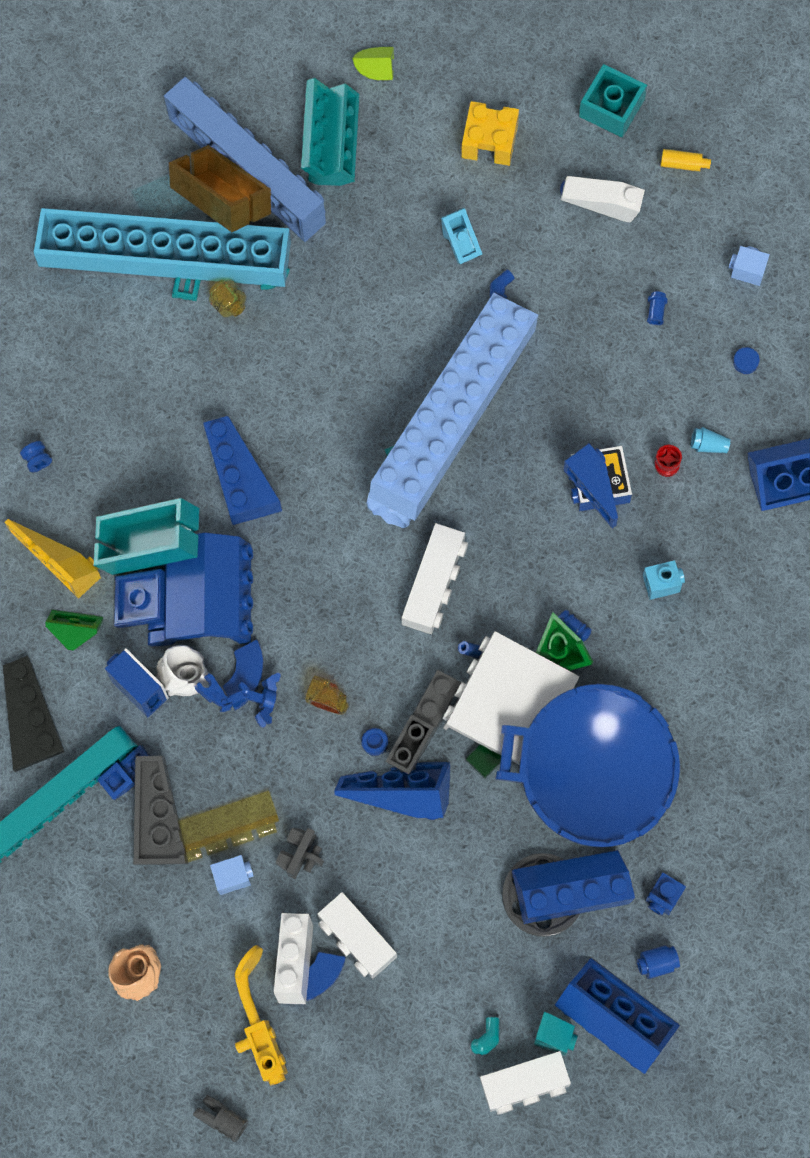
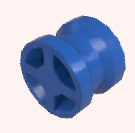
M41 441L30 443L20 452L23 460H27V467L32 473L38 472L52 463V458L49 454L45 453V446Z

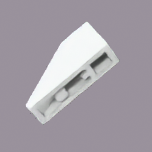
M567 176L561 200L631 223L640 212L645 190L623 182Z

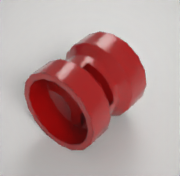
M670 444L659 448L654 463L657 473L661 476L671 477L679 471L682 460L679 448Z

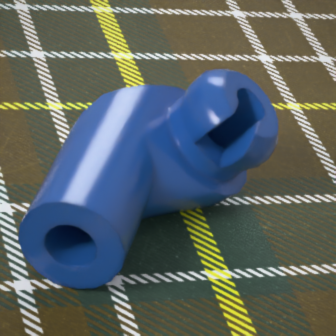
M509 270L504 271L490 284V298L495 293L507 299V296L504 294L505 287L515 279Z

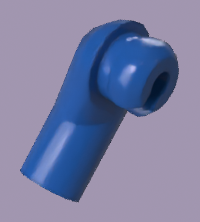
M462 641L458 646V651L461 654L479 659L482 651L478 650L480 645Z

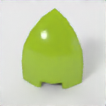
M394 47L368 48L356 53L352 58L355 68L363 76L374 80H393L392 59H394Z

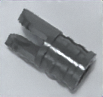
M206 1095L203 1100L204 1105L217 1113V1116H213L202 1108H197L193 1116L214 1130H218L219 1133L224 1134L233 1142H237L249 1121L245 1118L243 1119L242 1116L234 1111L229 1110L228 1107L216 1099Z

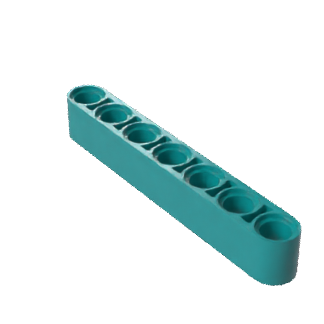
M117 726L109 731L0 822V863L4 856L9 857L23 845L22 842L26 838L29 840L44 827L43 824L45 822H51L65 810L64 807L68 803L71 805L86 793V788L89 786L92 788L98 783L97 779L116 762L120 763L123 761L128 753L133 752L138 747L122 726Z

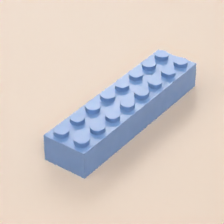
M184 77L164 95L169 119L199 147L211 146L271 189V212L300 239L306 242L326 224L324 199L321 194L316 190L311 191L300 175H294L290 172L288 165L282 159L277 160L264 143L259 144L249 129H243L239 126L236 118L229 112L225 113L213 97L208 98L197 82L194 81L192 83Z

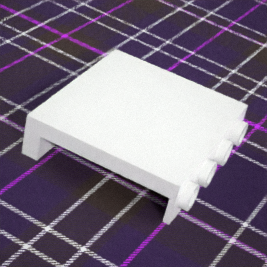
M495 631L490 638L485 636L478 649L482 651L479 660L473 659L466 672L470 674L467 683L461 682L454 695L458 697L455 706L449 705L442 719L446 721L443 729L451 728L501 755L504 734H501L502 725L529 728L536 715L545 705L558 695L574 689L580 676ZM514 736L512 761L520 765L523 737Z

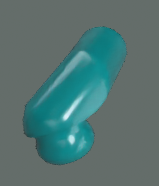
M486 1018V1033L479 1039H474L471 1042L473 1053L485 1055L498 1045L499 1018Z

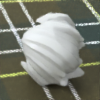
M176 645L168 648L164 656L158 661L156 667L158 674L155 677L163 684L169 696H192L198 693L194 687L197 683L200 682L203 687L208 685L204 676L209 672L204 665V657L199 651L186 645Z

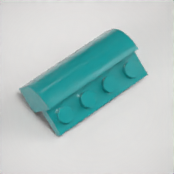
M316 78L307 80L301 169L309 174L308 181L316 185L342 186L355 182L360 94L347 84L328 88Z

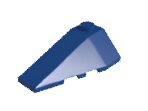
M421 762L416 764V770H412L410 774L400 772L398 768L392 767L390 768L391 771L384 773L382 776H377L374 771L341 776L334 792L336 796L400 814L435 820L444 817L449 804L451 766L450 762Z

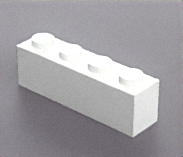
M435 523L402 615L403 626L431 635L434 627L439 629L443 618V613H440L442 604H448L452 592L451 589H448L451 580L456 581L460 566L457 565L459 556L464 558L467 551L468 542H465V532Z

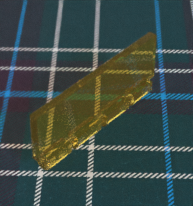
M266 791L179 821L188 863L203 858L200 850L202 847H205L209 856L229 849L226 839L231 838L234 847L253 841L252 830H257L259 838L276 833L277 830L274 823L278 822L279 819L270 792Z

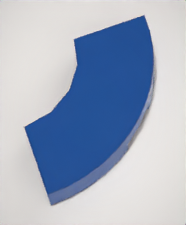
M258 640L234 651L236 670L232 678L222 686L227 696L239 692L238 684L241 682L246 684L250 691L256 692L264 668L263 655ZM241 700L232 706L236 711L249 700Z
M318 952L315 962L309 967L306 1001L319 996L335 983L342 972L346 957Z

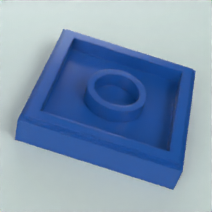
M156 569L115 576V627L125 628L164 621L165 571Z

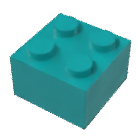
M603 64L580 102L579 117L623 138L645 101L647 84Z

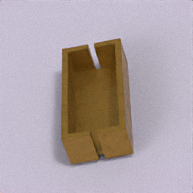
M207 145L191 152L192 174L190 173V156L184 155L169 162L170 188L230 232L249 225V221L255 222L271 214V189L211 146Z

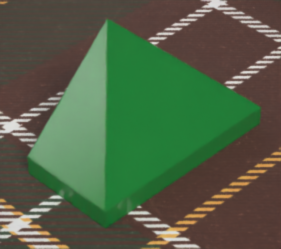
M52 610L45 622V627L67 650L74 651L97 634L103 622V617Z

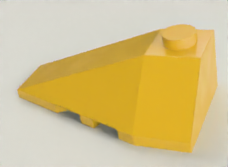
M10 519L4 522L8 530L78 599L101 578L98 572L99 568L93 566L94 560L90 556L86 559L81 553Z

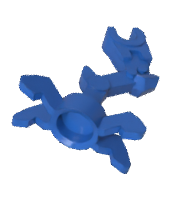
M209 673L204 676L209 684L208 688L203 687L200 682L194 687L207 701L221 707L220 712L231 710L233 704L245 699L259 703L261 710L257 713L255 719L258 725L264 728L266 724L272 723V717L269 714L273 711L276 701V682H279L281 674L276 673L261 682L264 688L262 694L250 691L248 686L241 682L238 684L239 692L226 696L215 680V677Z

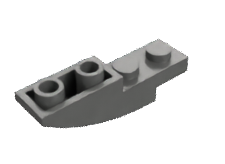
M439 670L436 671L416 710L409 717L385 762L407 774L411 773L441 724L442 718L461 684L460 681Z

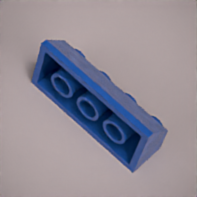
M810 438L748 453L750 475L761 511L810 500Z
M618 850L512 870L523 924L628 905L635 899L629 870Z
M592 958L573 978L555 1004L566 1016L572 1018L588 1033L594 1035L607 1045L610 1050L615 1051L643 1074L647 1072L680 1026Z

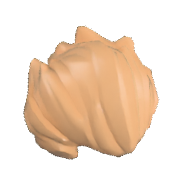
M139 944L134 948H123L114 954L109 964L108 976L114 990L117 991L120 997L138 1001L143 997L149 996L152 991L158 988L161 963L156 951L150 945L144 946Z

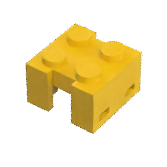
M471 101L462 141V158L478 160V151L482 149L495 152V164L510 166L519 123V109L503 107L502 110L486 108L484 103Z

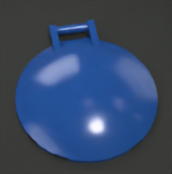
M586 685L568 690L551 700L536 715L529 728L502 725L501 734H504L500 770L496 772V780L523 783L526 796L538 817L558 835L572 842L591 847L617 846L643 836L658 823L665 811L669 809L678 787L680 774L679 753L676 741L673 740L668 728L669 725L656 708H653L643 700L640 695L613 685ZM514 736L523 737L519 773L510 772Z

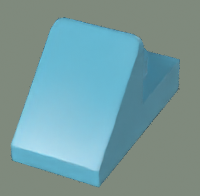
M465 208L441 218L443 236L449 240L458 264L482 255Z

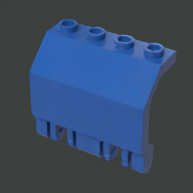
M199 533L197 534V558L154 566H165L164 621L148 624V646L173 645L179 640L206 636L230 638L239 644L251 643V634L253 633L251 609L253 608V598L251 596V584L253 583L251 559L253 558V549L249 542L239 536Z

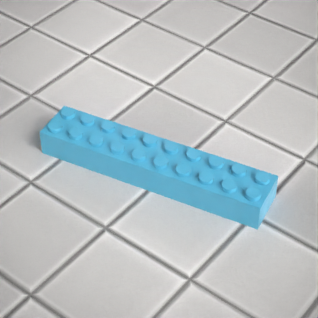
M41 208L34 255L39 267L285 287L291 238L289 228L247 225L239 230L230 232L217 222Z

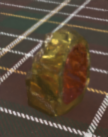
M316 675L313 677L306 693V703L334 714L343 715L346 713L349 707L347 696L339 691L338 686L331 683L328 679Z

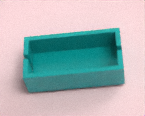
M182 498L97 516L95 539L115 548V550L101 543H95L93 566L115 575L197 558L198 535L194 531L199 530L200 508Z

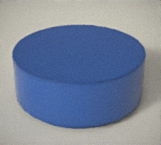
M741 348L735 353L733 365L742 374L753 373L759 365V355L752 348Z
M369 729L362 736V747L369 755H381L388 747V737L381 729Z

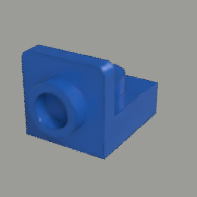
M662 873L646 899V902L649 903L648 908L661 916L664 913L670 915L686 886L667 874Z

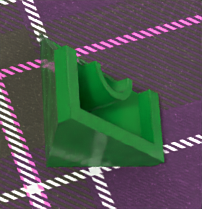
M552 612L536 653L568 671L592 665L593 660L583 641Z

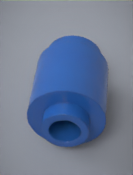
M664 945L640 952L637 966L641 975H646L648 979L674 972V969L680 967V961L675 947Z

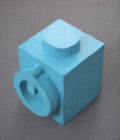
M675 560L644 568L643 579L650 600L680 593L682 583H685L682 568H677Z

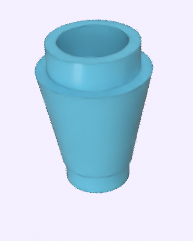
M704 427L701 429L695 428L690 447L696 449V452L727 453L730 447V438H726Z

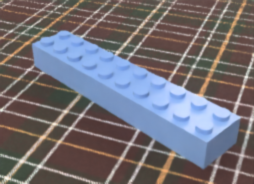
M495 293L492 294L375 474L370 484L369 498L414 521L417 519L535 332L538 314Z

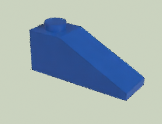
M587 444L564 461V472L613 529L617 525L618 515L605 463L606 459L598 448L594 449L590 444Z

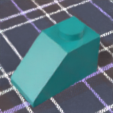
M544 1012L534 1045L555 1053L560 1051L561 1055L566 1056L567 1050L573 1051L578 1035L573 1033L575 1026Z

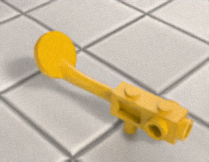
M255 945L242 958L235 972L239 996L251 1025L244 1029L247 1038L235 1043V1047L238 1053L252 1049L263 1081L269 1082L270 1086L286 1080L284 1075L288 1071L285 1066L286 1060L283 1054L280 1053L275 1039V1031L270 1026L269 1021L260 1020L251 996L248 976L258 964L263 953V949Z

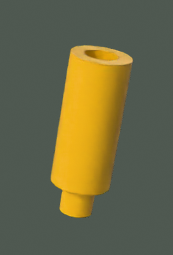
M663 149L661 167L700 172L701 168L710 169L711 159L702 158L703 154Z

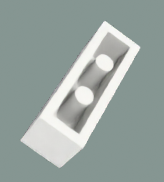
M343 892L318 913V917L321 920L318 923L319 927L327 936L332 933L339 940L336 946L346 957L351 954L357 962L354 966L364 977L369 974L372 979L375 978L397 958V953Z
M281 914L274 994L278 1003L306 1004L313 924L309 914Z
M560 1051L480 1077L490 1112L496 1110L497 1115L512 1111L513 1104L523 1102L524 1106L537 1103L540 1101L539 1096L550 1093L551 1098L567 1093L566 1087L571 1085Z

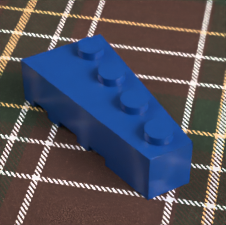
M225 416L204 422V428L232 525L281 512L280 500L230 418Z

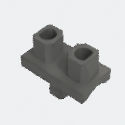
M292 827L287 837V842L297 846V851L295 855L281 850L275 862L277 866L287 872L289 877L296 879L305 860L307 862L303 870L310 873L314 865L322 867L324 860L318 857L322 848L315 845L312 852L309 853L316 838L315 831L309 828L304 831Z

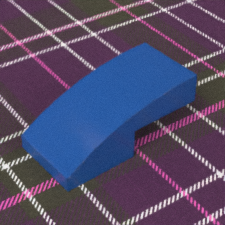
M139 745L120 763L116 762L97 779L113 800H116L135 786L136 756H150L143 746Z

